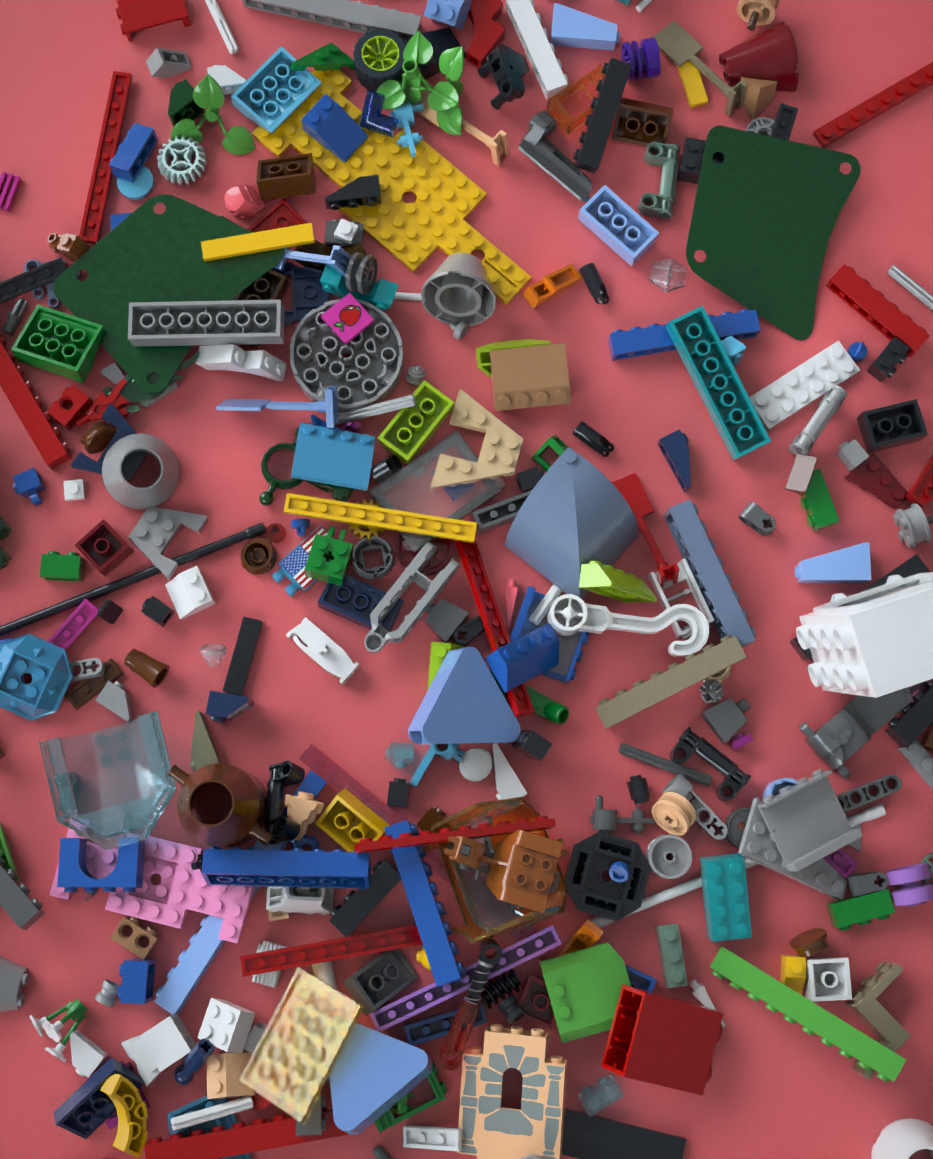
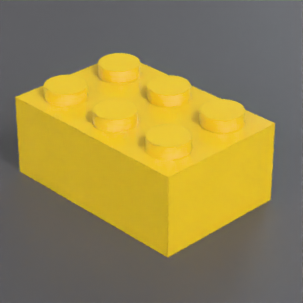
M346 788L336 795L315 823L348 852L355 850L354 845L360 843V839L372 838V841L380 840V837L386 833L384 828L390 826Z

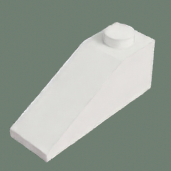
M495 743L492 746L496 790L498 792L495 796L501 805L505 803L507 807L525 796L527 792L499 746Z

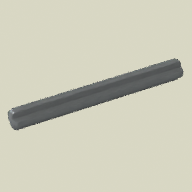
M622 743L619 747L618 752L620 754L676 775L682 773L685 778L709 786L712 781V776L625 743Z

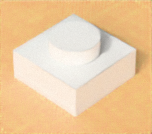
M341 218L334 232V237L351 244L359 227Z
M83 479L63 481L66 501L86 499Z

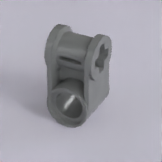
M751 501L738 516L744 524L750 526L762 536L770 535L776 527V520L759 505ZM768 523L769 526L765 529L763 526Z
M877 871L853 874L847 877L852 897L884 890L889 884L888 877L884 873ZM877 877L881 878V881H879L878 884L874 883V880H877Z

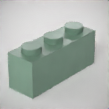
M678 924L655 925L664 986L667 988L688 986Z

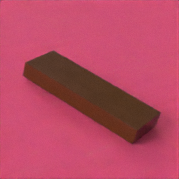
M112 658L104 663L106 670L103 675L84 679L66 693V698L76 710L98 695L108 681L113 683L124 674Z

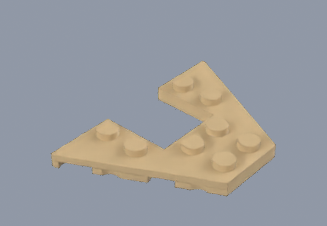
M460 389L450 425L486 434L478 462L440 454L430 487L432 491L435 488L470 484L487 478L491 480L500 476H512L517 466L523 438Z

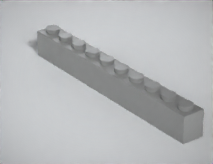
M242 0L243 6L246 8L364 34L374 29L391 30L397 33L404 41L412 38L421 29V16L415 13H404L397 9H386L379 5L372 6L361 1Z

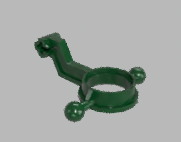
M299 427L295 431L296 438L293 444H276L264 454L261 469L265 480L270 484L267 491L262 492L259 496V501L264 506H269L273 503V494L276 488L282 490L292 489L300 485L302 481L327 493H331V497L336 501L347 502L354 490L353 488L297 478L282 481L270 474L268 462L274 453L280 450H289L295 453Z

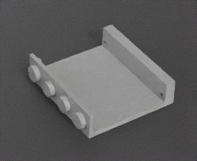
M816 770L812 773V777L808 779L804 777L797 780L795 786H786L779 790L780 794L776 796L773 794L763 798L764 802L757 805L788 871L798 872L863 836L860 829H852L828 780V775L833 773L832 770Z

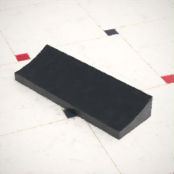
M567 1108L565 1110L562 1155L578 1159L683 1158L686 1141L684 1137Z

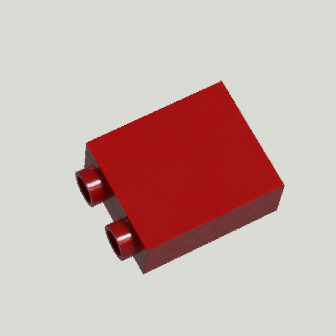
M622 984L601 1067L625 1078L703 1095L705 1085L712 1076L711 1061L715 1045L722 1035L721 1021L723 1013L700 1004Z

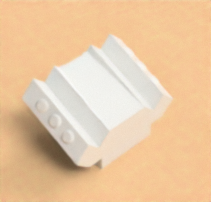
M268 887L266 910L272 913L282 911L284 913L294 912L309 915L319 913L327 915L333 911L334 888Z

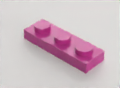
M85 598L50 637L48 642L67 649L95 618L100 609Z

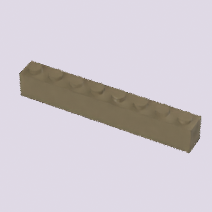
M730 634L720 639L721 643L714 647L712 643L703 648V653L699 655L693 653L685 657L686 661L680 665L678 662H675L667 667L668 671L664 673L658 671L650 675L651 679L645 683L643 680H640L633 684V689L627 691L625 688L615 693L617 697L611 700L607 697L599 701V706L595 709L605 729L747 658L737 636L732 637Z

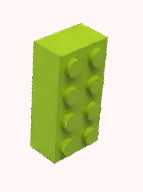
M425 380L413 393L417 404L401 409L378 437L379 445L391 454L396 455L406 465L415 459L454 410V402Z

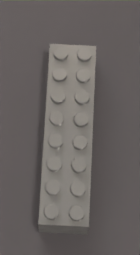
M281 300L129 302L128 340L133 346L284 344V306Z

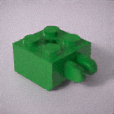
M330 526L327 537L315 535L305 566L306 577L343 586L353 550V544L344 542L347 530L342 529L339 540L333 539L335 534L334 526Z

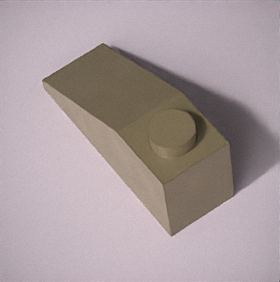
M200 711L195 712L191 750L192 762H190L193 772L206 765L221 763L204 716Z

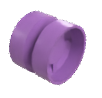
M928 863L886 871L889 885H901L902 887L892 892L895 906H916L933 899V884L921 883L922 880L931 877Z

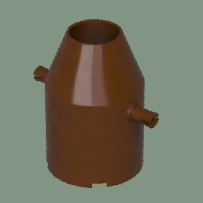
M224 763L206 765L192 774H187L177 765H174L169 770L167 775L181 784L177 800V813L180 823L194 840L208 846L218 847L242 845L253 838L267 846L274 835L263 829L267 793L262 783L254 775ZM207 782H217L224 785L232 796V809L229 815L222 822L213 825L204 824L193 815L195 794L199 786Z

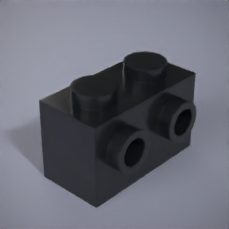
M894 337L867 372L880 382L886 377L891 378L897 370L895 368L897 363L902 364L908 357L906 352L909 350V347Z

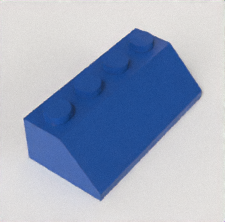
M550 623L496 649L485 658V661L506 693L559 664L560 639Z

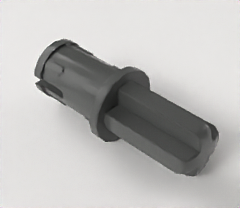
M18 299L11 313H8L9 316L1 329L3 332L13 335L19 321H22L21 317L28 305L25 300Z

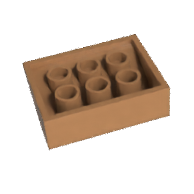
M565 343L489 350L493 400L496 411L571 404Z

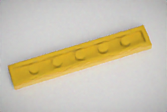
M312 223L202 241L201 246L204 261H211L315 243Z

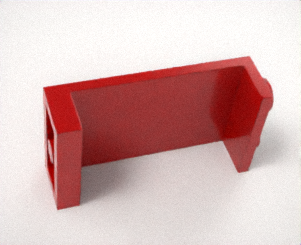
M117 0L118 8H116L118 19H122L123 24H120L122 34L127 35L129 42L132 41L130 33L179 20L183 21L184 27L191 26L184 0Z

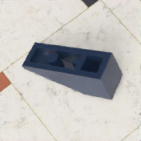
M679 429L661 438L657 445L685 493L691 487L689 440L686 434H682Z

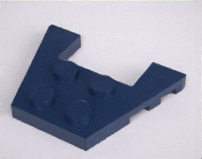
M289 262L284 264L283 270L272 269L284 276L292 277L293 310L284 311V327L300 322L311 310L329 302V292L323 290V285L320 282L323 271L296 266Z
M111 403L101 419L118 428L97 462L79 451L71 464L72 468L102 474L104 457L110 447L125 436L137 434ZM135 453L125 460L122 466V474L125 480L131 481L145 459L146 453Z

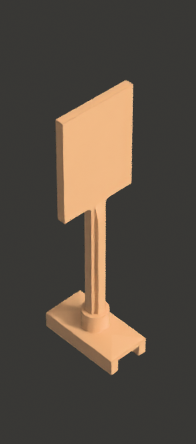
M430 90L421 91V100L415 105L423 104L425 109L416 113L437 127H440L437 121V111L433 110L428 103V96L432 92ZM463 119L462 129L485 143L491 149L492 161L499 167L501 155L503 153L507 156L510 154L507 133L500 130L495 137H489Z

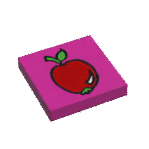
M348 293L321 315L323 321L345 345L374 323V319L351 293Z

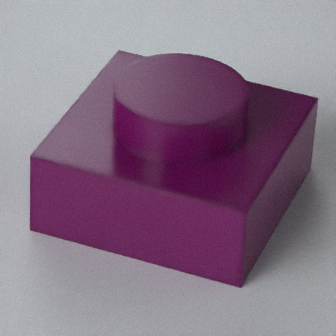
M742 732L734 736V741L729 744L732 750H735L754 740L751 734L744 735Z

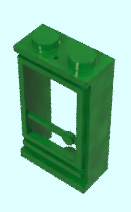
M434 1061L433 1071L427 1078L436 1097L410 1111H407V1106L404 1105L403 1100H399L402 1106L401 1110L405 1114L395 1118L391 1109L386 1111L375 1121L379 1133L446 1099L445 1093L448 1090L444 1081L440 1082L436 1075L439 1073V1070Z

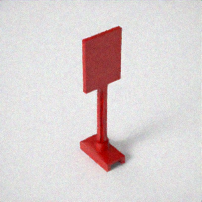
M636 473L611 482L627 501L634 513L638 527L658 565L657 580L661 588L663 589L664 582L669 580L676 584L680 569L677 563L669 566L665 562L643 518L654 513V509Z

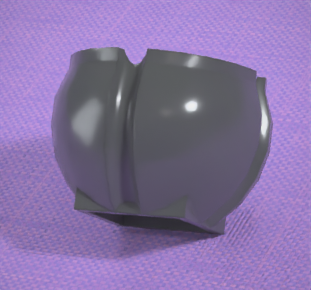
M381 537L363 538L352 550L351 560L354 561L352 564L357 574L365 579L375 580L376 577L382 579L394 567L395 556L392 555L394 550L390 543ZM382 551L384 566L366 569L363 554Z

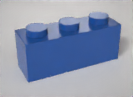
M137 123L133 124L123 143L120 144L115 156L110 161L109 166L114 177L134 183L159 141L154 128Z

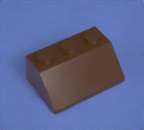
M621 97L611 139L648 146L652 142L666 144L673 108Z
M312 153L258 161L256 183L261 200L290 198L297 195L316 193Z

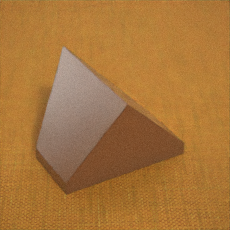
M741 77L740 81L743 80L748 84L743 106L752 121L757 119L773 101L777 81Z

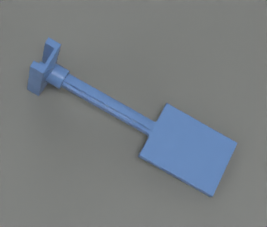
M336 245L333 246L330 256L290 251V247L283 248V259L272 268L283 270L286 259L328 264L346 278L347 266L352 256L341 246Z
M329 386L325 389V401L271 402V400L226 399L216 406L217 410L261 411L264 408L272 410H314L326 412L327 428H334L335 424H339L337 386Z

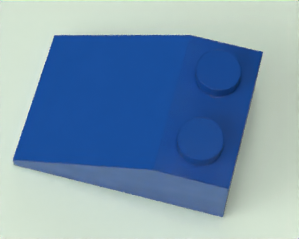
M326 94L301 119L303 130L344 163L368 138V135L346 111Z

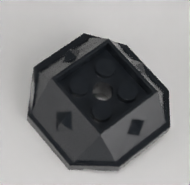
M597 832L573 845L563 886L577 910L619 921L641 907L651 867L638 842ZM615 862H624L630 867L629 878L625 882L619 883L612 879L604 882L601 878L602 872L605 870L610 871L611 865Z

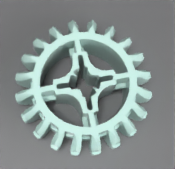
M176 136L175 141L168 140V145L163 143L164 149H159L160 155L157 156V165L160 173L167 181L171 179L173 184L178 181V184L181 186L183 182L189 185L190 180L196 182L195 177L201 178L200 172H205L204 166H207V161L205 160L207 156L197 140L193 142L191 137L186 140L185 136L179 140ZM195 154L196 160L195 163L192 165L191 160L193 159L192 157ZM172 156L174 160L171 162L172 165L169 167L168 163Z

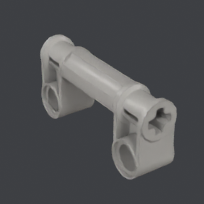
M834 385L829 392L827 391L818 404L819 408L787 450L795 455H807L813 447L812 445L847 397L848 393L846 390Z

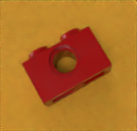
M72 384L64 389L58 401L51 404L48 414L70 431L76 424L75 420L82 417L94 402ZM73 403V407L66 410V406Z

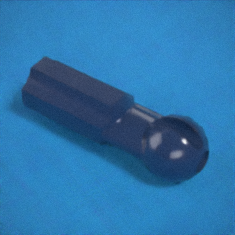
M202 1038L185 1058V1064H181L175 1069L174 1078L178 1084H189L193 1080V1073L197 1072L212 1055L214 1045L209 1039Z

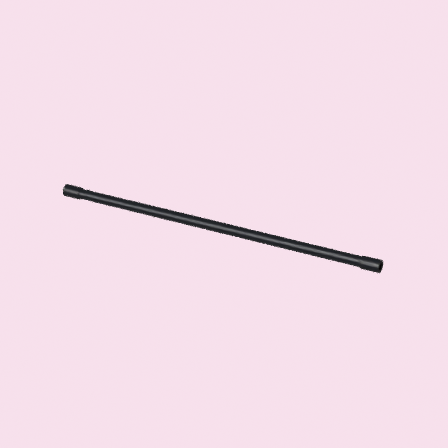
M263 522L244 531L187 552L171 560L177 562L178 566H181L267 532ZM152 566L0 626V636L79 606L85 598L89 601L97 599L162 572L155 566Z

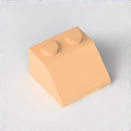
M224 1053L211 1055L208 1058L207 1099L223 1100L256 1095L253 1053Z

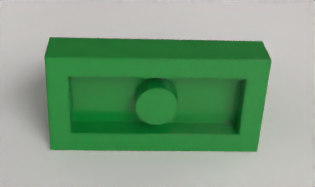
M557 435L551 436L532 456L546 472L551 466L540 455L551 447L561 456L568 448Z

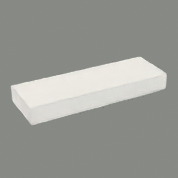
M404 1125L403 1147L460 1152L462 1151V1129Z

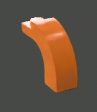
M587 919L575 930L556 956L591 947L604 931Z

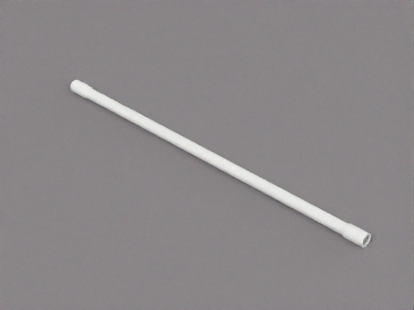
M879 804L847 819L851 827L884 816L886 812L883 805ZM745 858V869L759 864ZM701 876L644 898L641 907L629 915L702 887ZM600 916L590 919L599 928L614 922V920Z

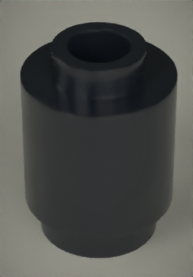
M641 774L629 777L630 781L627 782V786L634 805L650 801L646 777L642 778Z

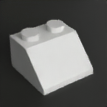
M198 566L178 574L165 585L180 620L216 604L203 573Z
M806 958L805 997L812 1002L852 1000L849 958Z

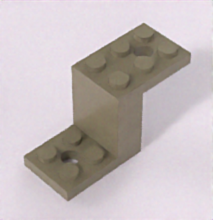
M883 961L875 968L876 972L872 976H868L862 981V986L858 991H852V1000H848L845 1004L880 1039L877 1042L896 1052L911 1035L876 998L903 971V968L897 963ZM856 1059L852 1069L858 1075L869 1080L876 1071L872 1068L869 1071L858 1065L859 1060Z

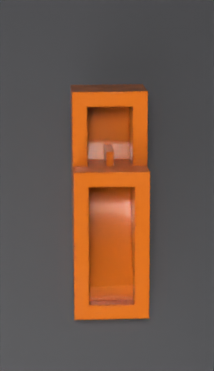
M569 264L546 275L541 281L528 286L523 295L532 308L535 309L572 287L582 277L573 264Z

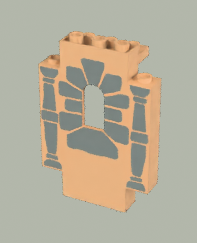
M491 1024L485 1030L484 1050H481V1047L478 1046L466 1048L462 1060L458 1128L462 1129V1151H457V1153L477 1156V1159H521L530 1154H537L542 1159H562L568 1060L556 1055L550 1056V1058L547 1057L551 1042L549 1033L539 1028H533L530 1031L523 1030V1027L520 1026L504 1028L501 1024ZM509 1068L518 1069L523 1077L521 1109L501 1107L503 1073Z

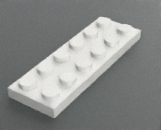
M837 341L749 398L762 424L768 431L826 394L827 391L829 392L834 385L838 386L857 374L860 369L842 344Z

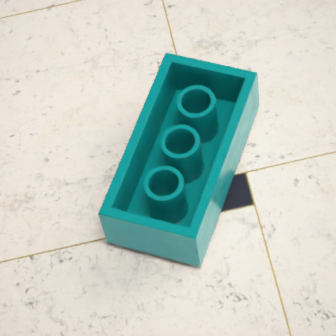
M738 853L699 857L707 937L712 942L751 938L752 932L744 857Z

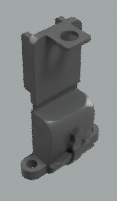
M908 688L877 698L857 695L815 732L805 722L798 727L807 737L805 741L815 751L818 758L822 759L831 770L836 769L846 780L851 773L842 763L865 745L875 732L905 708L913 698Z

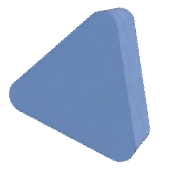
M465 647L454 649L447 653L408 728V735L416 744L508 743L515 741L519 737L521 728L478 649Z
M334 1017L326 1024L325 1038L334 1122L339 1129L348 1134L358 1135L362 1133L433 1071L432 1059L420 1048L344 1017Z

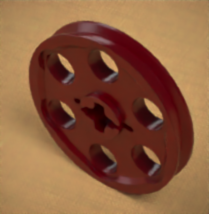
M399 533L396 539V554L399 562L406 569L412 561H404L403 554L411 552L415 558L421 548L414 553L408 544L403 542L402 536ZM412 533L415 539H418L420 536H422L420 534ZM436 539L430 541V543L437 547V550L429 560L430 568L427 571L422 570L420 573L424 576H429L440 572L446 567L453 552L452 539H445L443 542H438ZM444 551L447 557L445 560L439 561L436 559V553Z

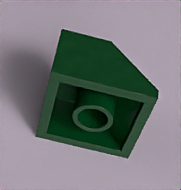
M186 79L178 82L171 89L168 116L173 127L182 119L190 118L194 121L205 113L204 108L199 107L193 99L194 88Z

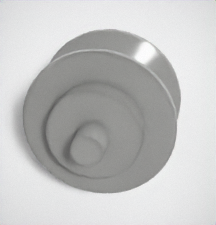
M419 365L409 367V374L406 376V380L412 386L421 385L426 372Z

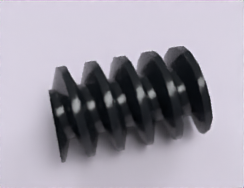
M513 968L509 970V975L503 972L502 979L495 976V983L489 979V987L484 985L485 990L481 992V996L489 1009H492L491 1002H494L496 1005L499 1004L498 997L505 1000V993L512 996V989L520 992L519 985L523 987Z

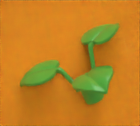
M420 31L409 40L403 52L404 62L402 68L405 73L402 74V86L395 80H387L379 86L372 100L373 104L379 108L386 110L399 108L406 100V95L403 92L406 78L413 80L418 77L432 92L428 96V103L433 110L444 112L456 107L459 103L457 91L450 83L438 82L435 89H433L421 75L418 64H427L432 59L433 47Z
M462 46L445 50L439 58L441 73L446 75L447 82L455 88L458 95L463 92V84L459 81L464 67V51ZM403 77L400 80V86H402ZM419 77L413 80L406 78L403 92L406 95L405 102H410L411 105H415L421 100V91L429 90L427 87H421L422 81ZM458 104L447 111H437V121L441 129L451 135H462L463 116Z
M207 74L193 91L195 103L199 107L205 108V113L200 123L196 126L195 122L190 118L178 121L171 131V140L175 141L176 136L181 140L185 136L186 140L191 137L193 142L197 140L200 144L202 132L199 128H201L206 119L210 122L218 120L223 134L226 136L222 144L228 152L235 155H244L255 150L256 145L251 133L246 128L234 126L229 129L228 133L226 132L222 117L219 115L220 108L225 100L224 93L217 81Z

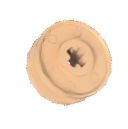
M665 792L659 798V801L653 805L651 811L655 822L664 831L676 836L684 835L696 821L697 817L692 804L685 797L674 792Z

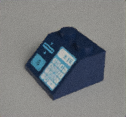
M210 691L205 714L210 716V720L214 722L225 723V720L231 721L253 706L254 701L249 697Z

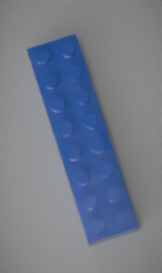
M408 820L384 828L386 835H392V838H400V834L412 833V836L420 835L417 826ZM424 846L391 849L436 986L442 988L464 980L463 974H466L463 962L458 961L457 954H459V949L456 942L451 940L450 934H453L450 923L444 920L443 915L446 914L443 903L437 899V895L440 894L436 883L431 881L430 876L433 873L430 864L424 860V857L427 856Z
M213 846L210 849H204L201 873L207 885L370 889L371 861L369 853L355 854V850L353 852H345V850L335 849L333 852H325L323 849L304 851L300 848H294L292 851H284L282 848L263 850L258 847L251 848V850H243L240 847L222 849L221 847Z

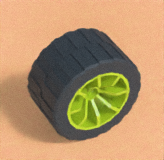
M374 29L366 32L355 44L353 51L355 74L358 81L367 90L376 93L379 86L387 80H395L400 83L403 77L402 74L405 73L402 65L404 62L403 52L406 45L397 33L391 30Z

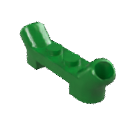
M490 670L502 694L504 695V697L508 698L507 693L504 692L495 675ZM526 685L535 714L546 721L558 725L566 722L569 716V709L566 706L555 702Z

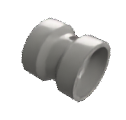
M105 979L102 984V990L97 993L95 1000L108 1007H113L116 1002L115 998L118 995L119 985Z

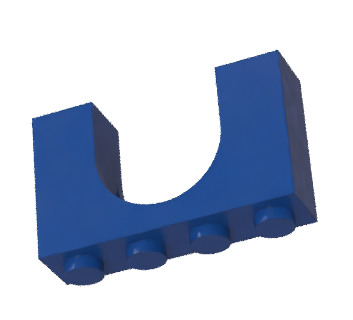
M60 838L57 887L64 888V892H77V888H84V892H96V888H103V892H116V888H123V892H135V888H142L145 839L119 838L118 861L115 869L108 876L97 879L90 874L86 866L87 839Z

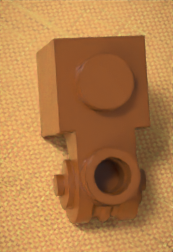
M51 233L47 239L49 247L55 253H62L71 261H77L91 249L86 242L73 234L64 233V235Z

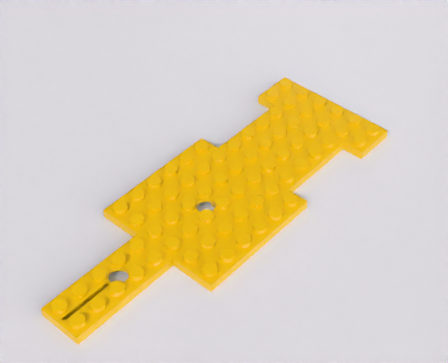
M314 70L312 74L322 84L272 134L260 126L252 132V136L277 158H281L291 146L301 155L312 153L314 166L340 188L359 177L378 175L381 204L376 206L362 205L357 208L343 207L339 210L350 220L363 224L364 231L413 273L417 271L437 248L441 249L448 256L455 253L471 254L474 250L479 249L485 254V258L481 262L495 296L504 304L508 305L531 280V276L464 221L487 197V193L424 140H420V144L414 145L417 156L411 157L409 146L402 148L401 144L398 145L397 140H400V136L405 135L404 128L393 138L342 95L352 85V80L340 70ZM325 94L338 103L368 135L365 142L345 163L303 130L301 119ZM405 193H414L417 197L416 201L406 204L402 199Z

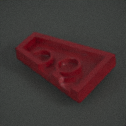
M875 454L844 478L849 482L852 481L857 484L862 490L872 493L877 499L894 509H897L908 500L905 498L908 493L907 490Z

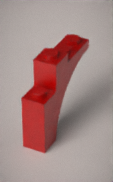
M472 0L468 15L471 19L474 33L471 44L466 51V61L478 69L487 62V56L505 39L506 28L501 23L496 22L503 10V2L501 0Z

